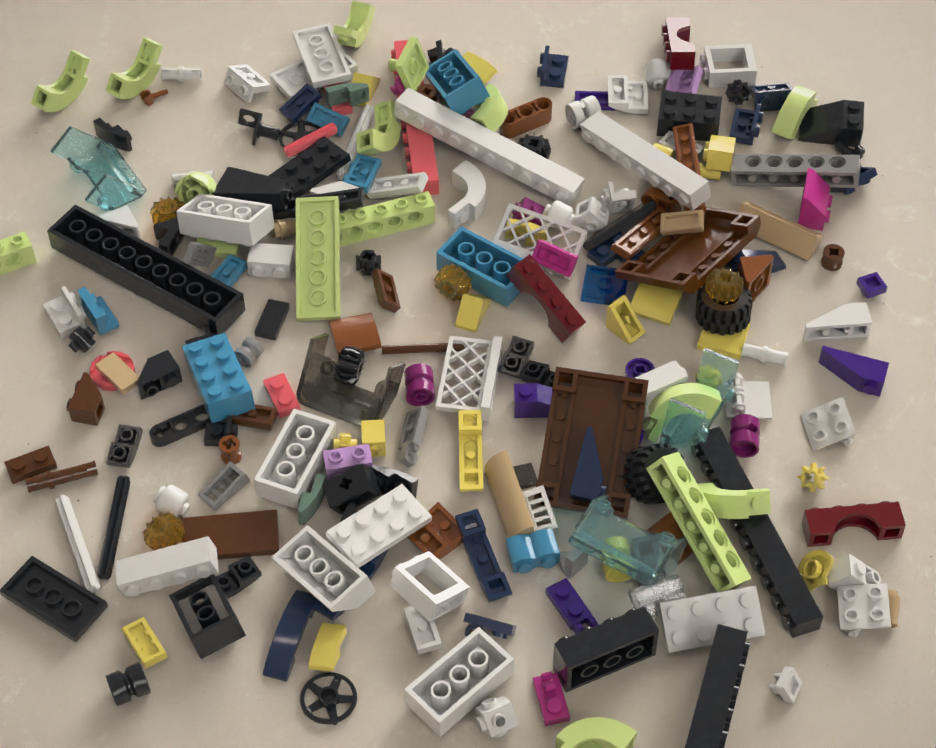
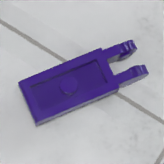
M567 578L546 588V595L570 630H573L575 634L580 633L584 629L582 626L584 623L588 627L599 625Z

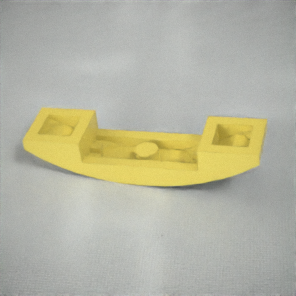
M459 410L460 492L483 491L481 410Z

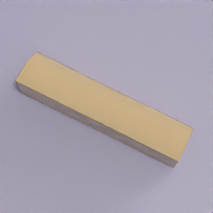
M749 201L742 202L738 211L760 215L761 225L756 237L806 260H809L814 255L824 236Z
M502 451L487 461L484 472L506 536L509 538L520 534H531L534 532V524L508 451Z

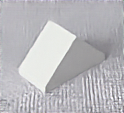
M127 205L98 216L141 239L138 224Z

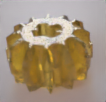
M169 196L167 199L160 197V201L154 202L150 211L154 225L176 218V211L184 206L183 201H179L177 197L173 199Z
M453 263L450 266L445 265L442 267L434 279L436 282L435 287L440 290L439 293L444 294L446 299L450 297L452 301L461 300L463 294H467L471 290L472 284L470 283L471 278L466 275L467 271L461 270V266L457 268Z
M722 266L720 270L714 268L708 274L705 289L709 293V298H716L717 303L721 300L727 304L729 300L735 302L737 297H740L744 282L743 278L739 276V272H732V267L727 270Z
M160 512L158 517L152 516V521L146 523L147 529L142 532L145 537V543L153 550L183 542L181 536L185 534L182 521L170 512L166 514Z

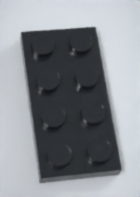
M324 136L269 176L287 180L290 189L293 191V198H297L351 161L349 153Z
M31 556L0 589L1 596L74 642L80 639L108 607L107 601L34 556Z

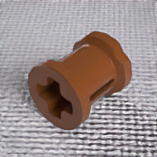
M233 435L224 436L219 441V449L222 452L221 460L226 465L230 461L233 464L239 463L242 459V453L239 450V439Z

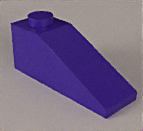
M822 346L818 362L857 391L880 397L889 362L827 346Z
M538 383L514 384V418H548L552 387Z

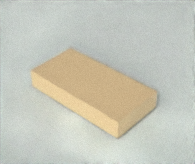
M703 209L661 213L660 233L662 236L704 231Z
M114 352L95 364L96 369L123 395L137 386L139 376Z

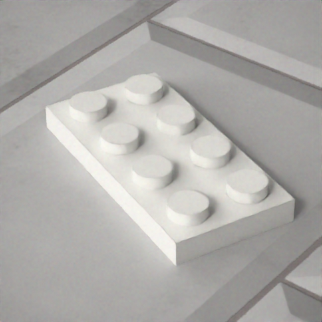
M330 23L292 31L293 39L313 88L352 80L351 72Z
M341 48L351 74L358 71V65ZM302 59L270 74L271 81L289 100L305 84L308 83L312 86Z
M401 484L327 530L326 537L343 556L360 568L430 523L432 516Z
M756 586L658 603L667 653L712 645L718 624L747 631V638L765 635Z

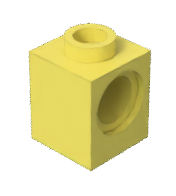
M384 420L361 421L362 445L369 444L372 457L386 456Z

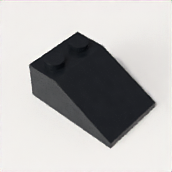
M840 100L811 107L806 112L799 126L798 141L835 145L837 141L842 140L849 147L860 146L864 128V102Z
M214 574L207 578H201L169 595L200 659L246 636Z

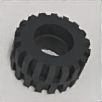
M718 279V281H709V284L705 283L702 288H699L697 294L695 318L698 320V325L703 326L705 331L709 330L710 333H717L721 336L742 332V329H746L750 323L752 294L748 291L747 287L741 286L740 282H733L730 279Z
M657 443L640 446L638 449L631 451L632 455L627 456L626 461L628 463L624 464L623 467L626 470L625 474H623V479H626L625 487L631 490L629 494L632 497H636V501L644 502V504L666 503L646 468L661 457L676 453L679 450L671 448L670 444Z

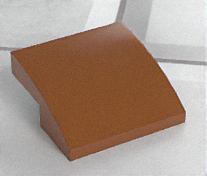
M372 312L329 321L338 356H340L341 350L345 346H353L363 352L382 348Z
M437 502L428 511L432 516L431 522L407 538L423 554L430 551L437 559H441L463 542L456 519Z

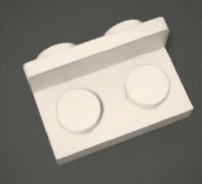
M247 64L229 66L224 84L246 103H251L254 93L268 92L271 86L270 83Z
M608 182L605 189H603L602 196H600V203L607 207L609 215L629 212L637 199L636 190L629 191V189L625 188L615 193L613 182Z
M65 286L61 287L63 296L43 304L45 312L61 338L69 336L78 326H81L83 329L86 328L84 319L87 318L82 306L78 307L76 305L78 302L74 293H69Z

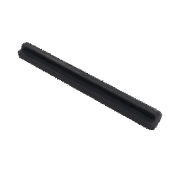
M120 475L116 481L97 571L99 579L108 580L111 578L131 483L128 476Z

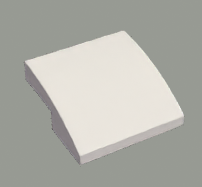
M607 75L609 107L627 113L648 114L647 81H628L627 75Z

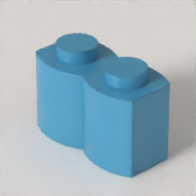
M553 529L538 530L531 534H520L506 539V550L514 573H528L536 567L551 568L560 562V552Z

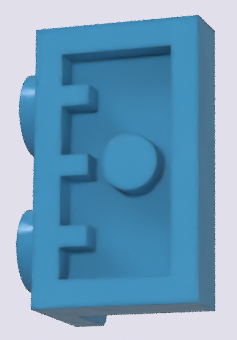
M357 154L355 160L351 161L349 172L347 175H344L342 182L359 188L363 187L364 193H368L382 165L381 159Z
M86 287L77 290L81 306L100 336L119 327L117 319L101 296L96 297L94 293L90 294Z

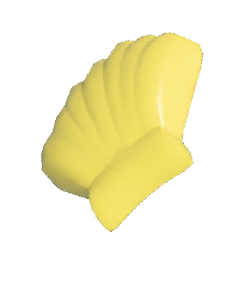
M821 549L809 552L802 558L798 566V571L810 592L817 587L828 584L827 576L834 564L833 556Z

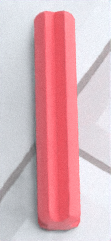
M329 123L284 146V154L290 158L306 150L324 136L329 138L338 132L337 126L334 123Z

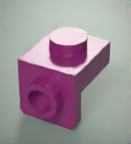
M527 197L514 204L539 214H543L546 208ZM512 210V219L520 220L522 218L521 213ZM537 218L528 221L539 226L542 225L540 219Z

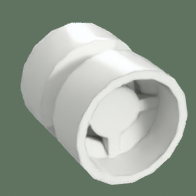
M592 95L581 99L580 102L574 101L565 105V115L573 129L580 128V124L597 111L602 113L598 100Z

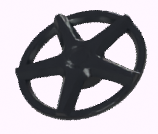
M303 119L292 122L280 130V145L283 148L285 146L283 136L293 138L294 142L316 131H306L305 125L316 129L321 127ZM294 126H298L297 132L287 131Z
M334 672L321 673L312 677L304 685L300 694V704L304 715L319 724L337 725L338 722L343 721L353 712L357 703V691L354 684L344 675ZM334 676L330 686L321 688L313 683L321 677ZM341 679L350 686L352 696L338 694ZM307 688L318 696V700L306 707L304 701ZM339 703H351L349 709L338 717L336 705ZM324 707L330 719L316 717L312 712Z

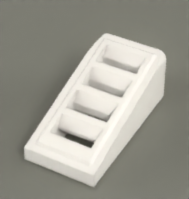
M541 485L523 491L522 494L534 524V532L543 529H553V532L558 531L544 486ZM539 493L542 495L541 498L532 501L528 500L530 496ZM541 502H544L545 506L533 510L531 509L532 505ZM547 510L548 514L534 518V514ZM550 519L551 523L537 527L536 523Z

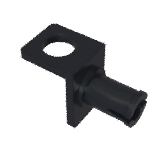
M241 108L238 124L255 128L252 145H256L257 139L260 136L278 141L280 128L263 125L262 113ZM243 116H252L254 121H246Z

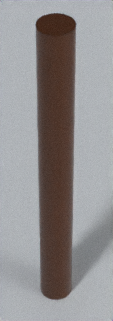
M448 343L383 345L382 354L446 352ZM453 343V349L455 351H462L465 349L463 344Z

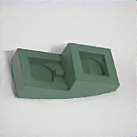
M345 83L325 88L326 102L329 107L348 102L352 107L369 101V86L365 83Z
M316 474L312 493L302 492L297 511L299 525H305L320 507L325 496L323 483L326 482V475Z

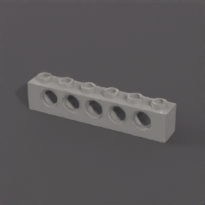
M734 154L730 171L732 186L804 187L807 170L812 168L830 187L858 188L860 155Z

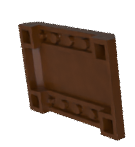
M706 207L707 212H704L703 232L665 235L637 261L626 260L615 270L616 278L694 294L757 236L761 225L760 215Z
M556 367L539 475L536 487L544 486L552 508L628 519L631 494L629 493L631 490L625 487L627 482L626 479H623V474H625L626 470L623 467L624 464L628 463L626 461L627 456L632 455L631 451L639 447L649 380ZM587 426L593 429L603 474V485L607 486L604 500L599 499L598 505L570 499V490ZM541 493L534 495V500L541 498ZM544 502L535 504L539 506H545Z

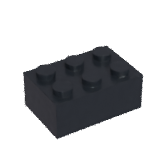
M662 90L656 136L664 137L669 130L673 132L672 127L693 123L695 140L710 142L711 135H718L722 97Z

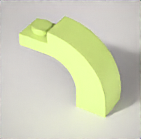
M352 0L350 13L344 27L334 25L333 33L338 35V44L355 48L359 47L369 32L376 7Z
M143 38L133 65L123 73H111L105 91L119 99H132L140 95L142 91L149 87L160 69L161 64L157 62L163 45L149 38Z
M71 50L59 79L48 86L37 85L31 104L45 112H57L66 108L76 100L88 81L85 72L90 58Z
M488 84L485 88L490 96L483 103L475 105L479 109L470 118L472 121L495 132L506 119L508 106L497 87Z
M800 85L796 86L785 100L771 132L788 139H794L806 112L811 107H816L819 99L815 98L817 92Z
M388 100L374 105L375 129L371 128L356 133L357 153L374 156L390 151L397 145L401 134V123L397 122L396 117L393 116L394 101Z
M698 383L679 384L662 391L648 406L650 416L644 426L647 439L656 442L667 422L680 413H696L711 420L722 402L720 392L712 387Z
M713 482L697 484L717 518L747 519L751 515L771 514L770 490L768 488L725 490L717 488Z
M604 717L585 718L565 727L556 736L555 748H633L636 743L637 731L614 719Z

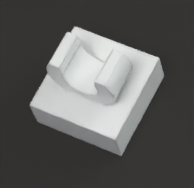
M785 666L782 673L774 674L777 683L769 684V687L774 694H780L784 702L794 703L803 683L794 667Z

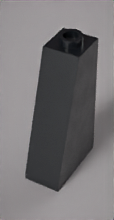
M227 167L216 185L215 191L212 193L214 196L271 204L272 210H286L293 199V191L290 189L287 180L233 167Z

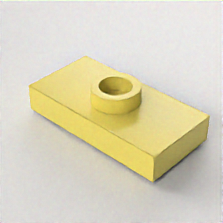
M144 617L121 628L145 669L168 658L167 653Z

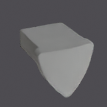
M582 541L571 552H560V568L568 579L575 576L588 563L589 547Z

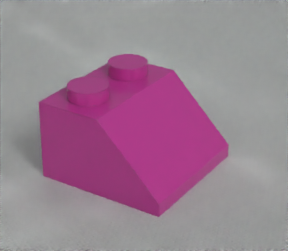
M812 168L807 170L798 224L809 229L823 231L824 223H829L831 211L827 210V207L831 208L833 195H829L830 186Z

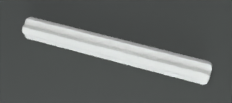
M366 104L346 148V152L350 154L351 161H354L357 156L356 133L368 129L374 114L373 105ZM351 161L337 170L338 179H343L344 175L348 174Z
M60 495L55 502L85 588L95 594L96 591L100 590V584L69 497Z

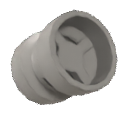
M246 337L242 342V346L238 347L234 353L239 364L249 368L255 362V357H259L263 353L264 348L257 339Z

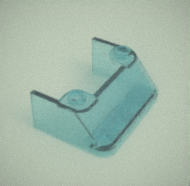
M69 126L51 149L53 154L67 159L73 171L77 173L82 172L88 176L95 187L85 200L104 211H112L140 199L147 191L120 152L105 140Z
M704 349L695 383L707 385L718 390L722 402L711 420L705 418L706 412L671 398L659 443L670 444L671 448L679 449L699 445L701 441H706L710 426L726 401L730 402L735 394V389L732 387L739 361L710 349Z
M606 494L590 502L568 540L573 547L646 585H655L673 573L687 544L685 536L676 540L673 534L666 531L652 535L614 515V509L611 507V503L607 501L609 496Z

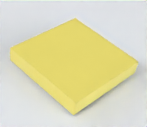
M751 322L746 329H742L740 333L735 332L734 335L724 334V336H721L717 333L712 334L709 330L705 331L702 328L697 349L740 360Z

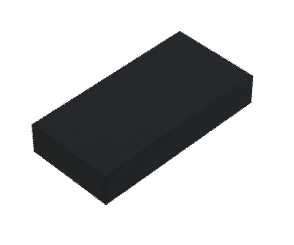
M268 299L254 331L255 336L276 341L290 309L289 303Z

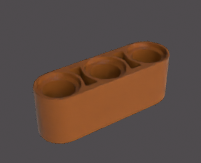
M541 97L508 110L506 119L499 127L500 135L510 139L548 124L552 120V101L549 98Z

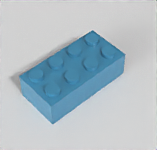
M457 49L429 65L430 67L425 76L429 83L436 87L437 95L449 109L463 115L468 109L483 103L490 96L478 74Z
M462 226L436 252L438 271L506 307L521 293L506 275L523 258Z
M225 333L182 346L187 368L211 423L227 419L228 415H240L249 410H255L252 390Z

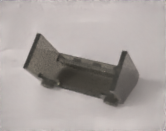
M324 333L311 338L296 392L299 403L361 427V421L382 420L398 394L406 363L399 362L388 367L385 380L380 381L376 385L373 393L355 385L343 384L335 379L336 363L333 359L324 356L329 334Z

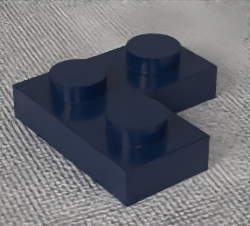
M618 232L596 248L590 249L587 252V257L601 269L616 259L624 263L626 261L625 258L611 251L612 244L624 236V234ZM641 250L630 260L637 261L645 252Z

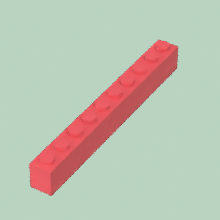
M408 40L394 41L391 59H399ZM394 71L393 74L397 75L394 77L396 80L399 77L398 72ZM400 120L401 130H405V132H402L403 144H407V147H404L405 159L410 160L406 161L407 173L425 172L428 176V181L423 192L429 191L430 195H439V177L432 136Z

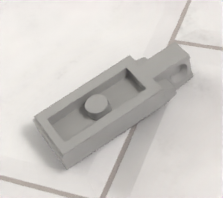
M424 406L406 413L397 449L400 450L399 461L408 468L414 466L418 459L416 452L420 449L424 427L427 423L428 409Z

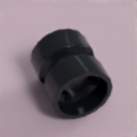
M140 662L128 666L124 674L118 670L105 675L116 706L130 702L131 695L142 697L151 693Z

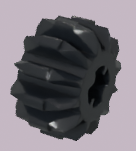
M534 133L533 136H529L526 134L524 138H520L519 145L549 159L551 147L548 139H544L543 135L536 136Z
M345 346L341 350L340 356H338L334 374L335 379L346 385H355L359 381L363 369L365 353L356 347Z

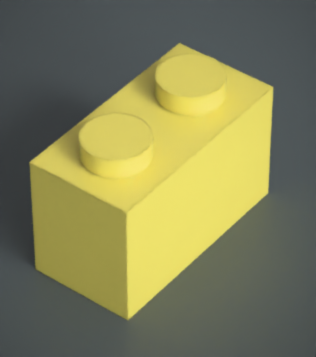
M711 135L710 142L706 141L703 161H707L705 169L730 172L736 138Z

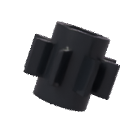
M740 79L727 84L728 88L725 94L729 99L728 102L742 105L743 101H748L751 92L747 85L748 83H742Z
M363 250L360 256L356 255V271L361 270L363 276H372L371 273L377 268L381 270V255H376L374 250Z
M78 326L68 336L71 340L68 346L75 353L78 350L85 353L95 344L96 341L93 337L96 333L89 326L84 329Z

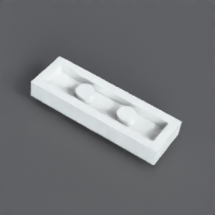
M425 172L376 178L366 194L369 199L422 193L428 181V176Z

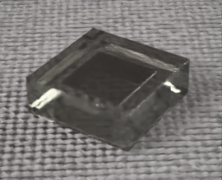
M532 463L513 466L521 489L536 486L537 477Z

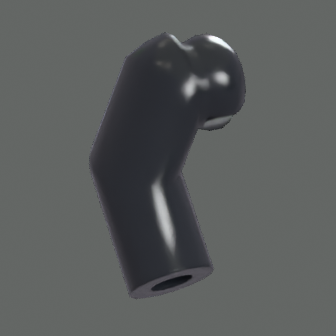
M842 140L837 141L834 145L841 155H860L861 159L865 153V148L861 145L851 149Z

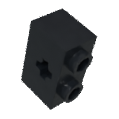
M364 463L354 465L350 470L335 475L329 481L323 483L329 508L340 515L344 513L350 502L356 501V507L381 495L374 470Z

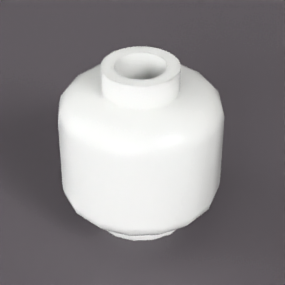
M654 58L645 66V80L654 89L664 88L670 75V65L661 58Z
M558 200L554 201L552 205L547 204L542 214L571 224L575 217L573 208ZM551 226V228L561 232L559 226Z
M174 485L162 486L153 500L156 503V511L171 520L176 519L179 515L184 517L190 508V504L187 503L189 499L188 494Z

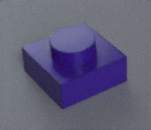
M877 272L857 279L856 284L867 299L887 291V285Z

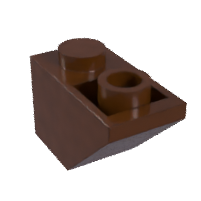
M83 372L81 379L76 382L73 397L69 398L67 402V411H69L71 421L98 426L105 410L102 394L90 375Z

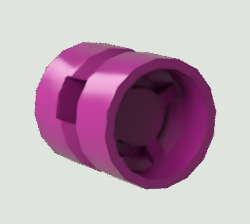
M422 363L407 367L404 371L406 401L413 406L429 405L435 399L433 369L427 364Z
M750 414L736 415L730 421L729 444L737 457L748 458L755 456L759 452L760 421L757 417Z

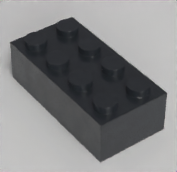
M645 606L639 609H630L622 616L608 618L600 625L586 627L580 633L571 637L565 636L554 643L553 670L555 673H558L560 683L567 693L655 656L659 629Z

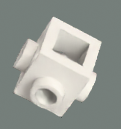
M591 196L577 204L574 220L592 234L607 226L609 210Z
M504 696L486 699L482 702L481 706L475 708L478 715L475 721L481 732L484 731L491 738L504 736L509 729L519 725L511 701Z

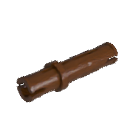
M95 460L55 472L49 470L46 471V474L25 478L26 485L37 483L27 486L28 492L31 493L48 487L53 489L55 485L97 476V469L87 471V469L96 467Z

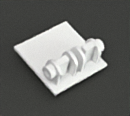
M733 373L729 381H724L727 419H732L739 414H750L758 419L773 418L768 381H743L740 373Z
M844 397L801 413L813 451L839 441L844 443L845 446L853 443L856 431Z
M887 583L837 586L840 630H845L850 637H856L861 629L891 628Z

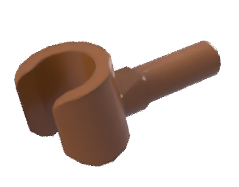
M165 89L152 94L149 90H144L140 93V97L146 105H152L154 99L168 94V90Z

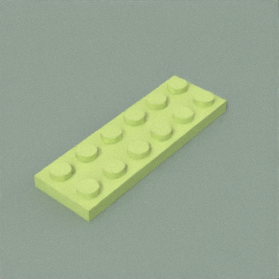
M338 196L296 198L297 321L341 319Z

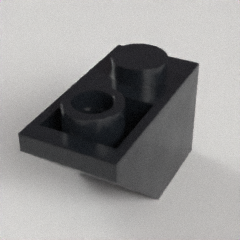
M169 350L147 359L137 381L141 400L154 396L158 392L174 387L182 382L180 367Z

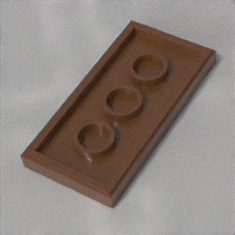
M277 509L181 518L182 543L208 536L217 548V559L274 555L279 551Z

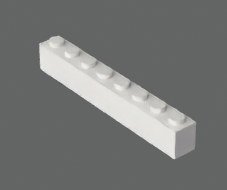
M597 111L580 124L581 135L585 142L591 143L600 152L603 151L609 155L612 160H617L626 169L632 170L640 178L649 181L653 187H658L667 196L676 199L682 206L695 210L712 197L708 180L600 111Z

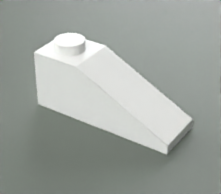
M867 303L844 304L807 323L804 329L803 342L869 337L872 320Z

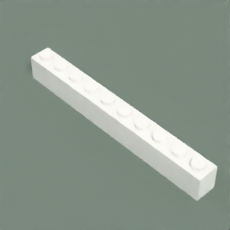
M407 88L395 101L393 116L568 206H571L581 194L585 178L430 98Z

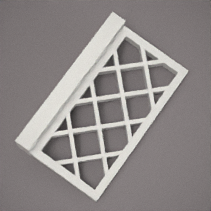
M509 203L494 241L491 240V242L524 259L529 254L532 256L537 244L533 235L545 230L548 237L545 240L546 242L553 244V241L564 237L568 246L562 249L565 251L570 250L572 254L579 256L588 230ZM512 210L520 212L523 219L512 224L509 219ZM534 218L540 219L542 226L531 231L528 221ZM525 223L528 233L517 237L514 227ZM553 225L559 226L562 233L551 238L547 228ZM512 230L515 239L508 242L500 240L504 232ZM573 232L580 233L579 241L570 245L566 235ZM531 236L534 246L528 249L522 248L519 241ZM539 264L544 272L571 281L572 276L567 277Z
M456 336L449 337L435 410L458 413L459 410H481L482 421L490 422L498 368L502 356L503 337L494 336L493 341ZM453 343L463 344L465 349L457 353L453 349ZM478 347L488 348L487 352L482 355L475 351ZM471 353L475 359L466 363L462 357ZM458 360L462 366L453 370L449 364ZM480 363L484 369L476 373L471 367ZM467 370L472 376L463 381L458 374ZM454 377L459 384L450 388L446 381ZM476 380L481 386L473 391L468 384ZM464 388L469 394L459 398L454 392ZM449 395L455 400L451 404L442 403V399ZM473 398L477 402V407L466 406L464 402Z

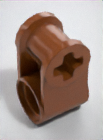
M650 185L641 196V202L654 200L656 208L653 210L659 207L668 213L681 212L680 203L673 197L667 196L658 187L655 188Z

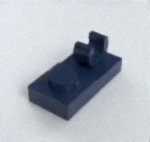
M307 83L279 111L281 115L291 123H294L306 114L308 110H311L314 102L319 103V99L322 96Z
M465 613L463 620L464 622L471 623L465 629V636L471 634V630L478 627L485 632L483 627H486L493 631V636L507 639V635H514L516 625L471 613Z

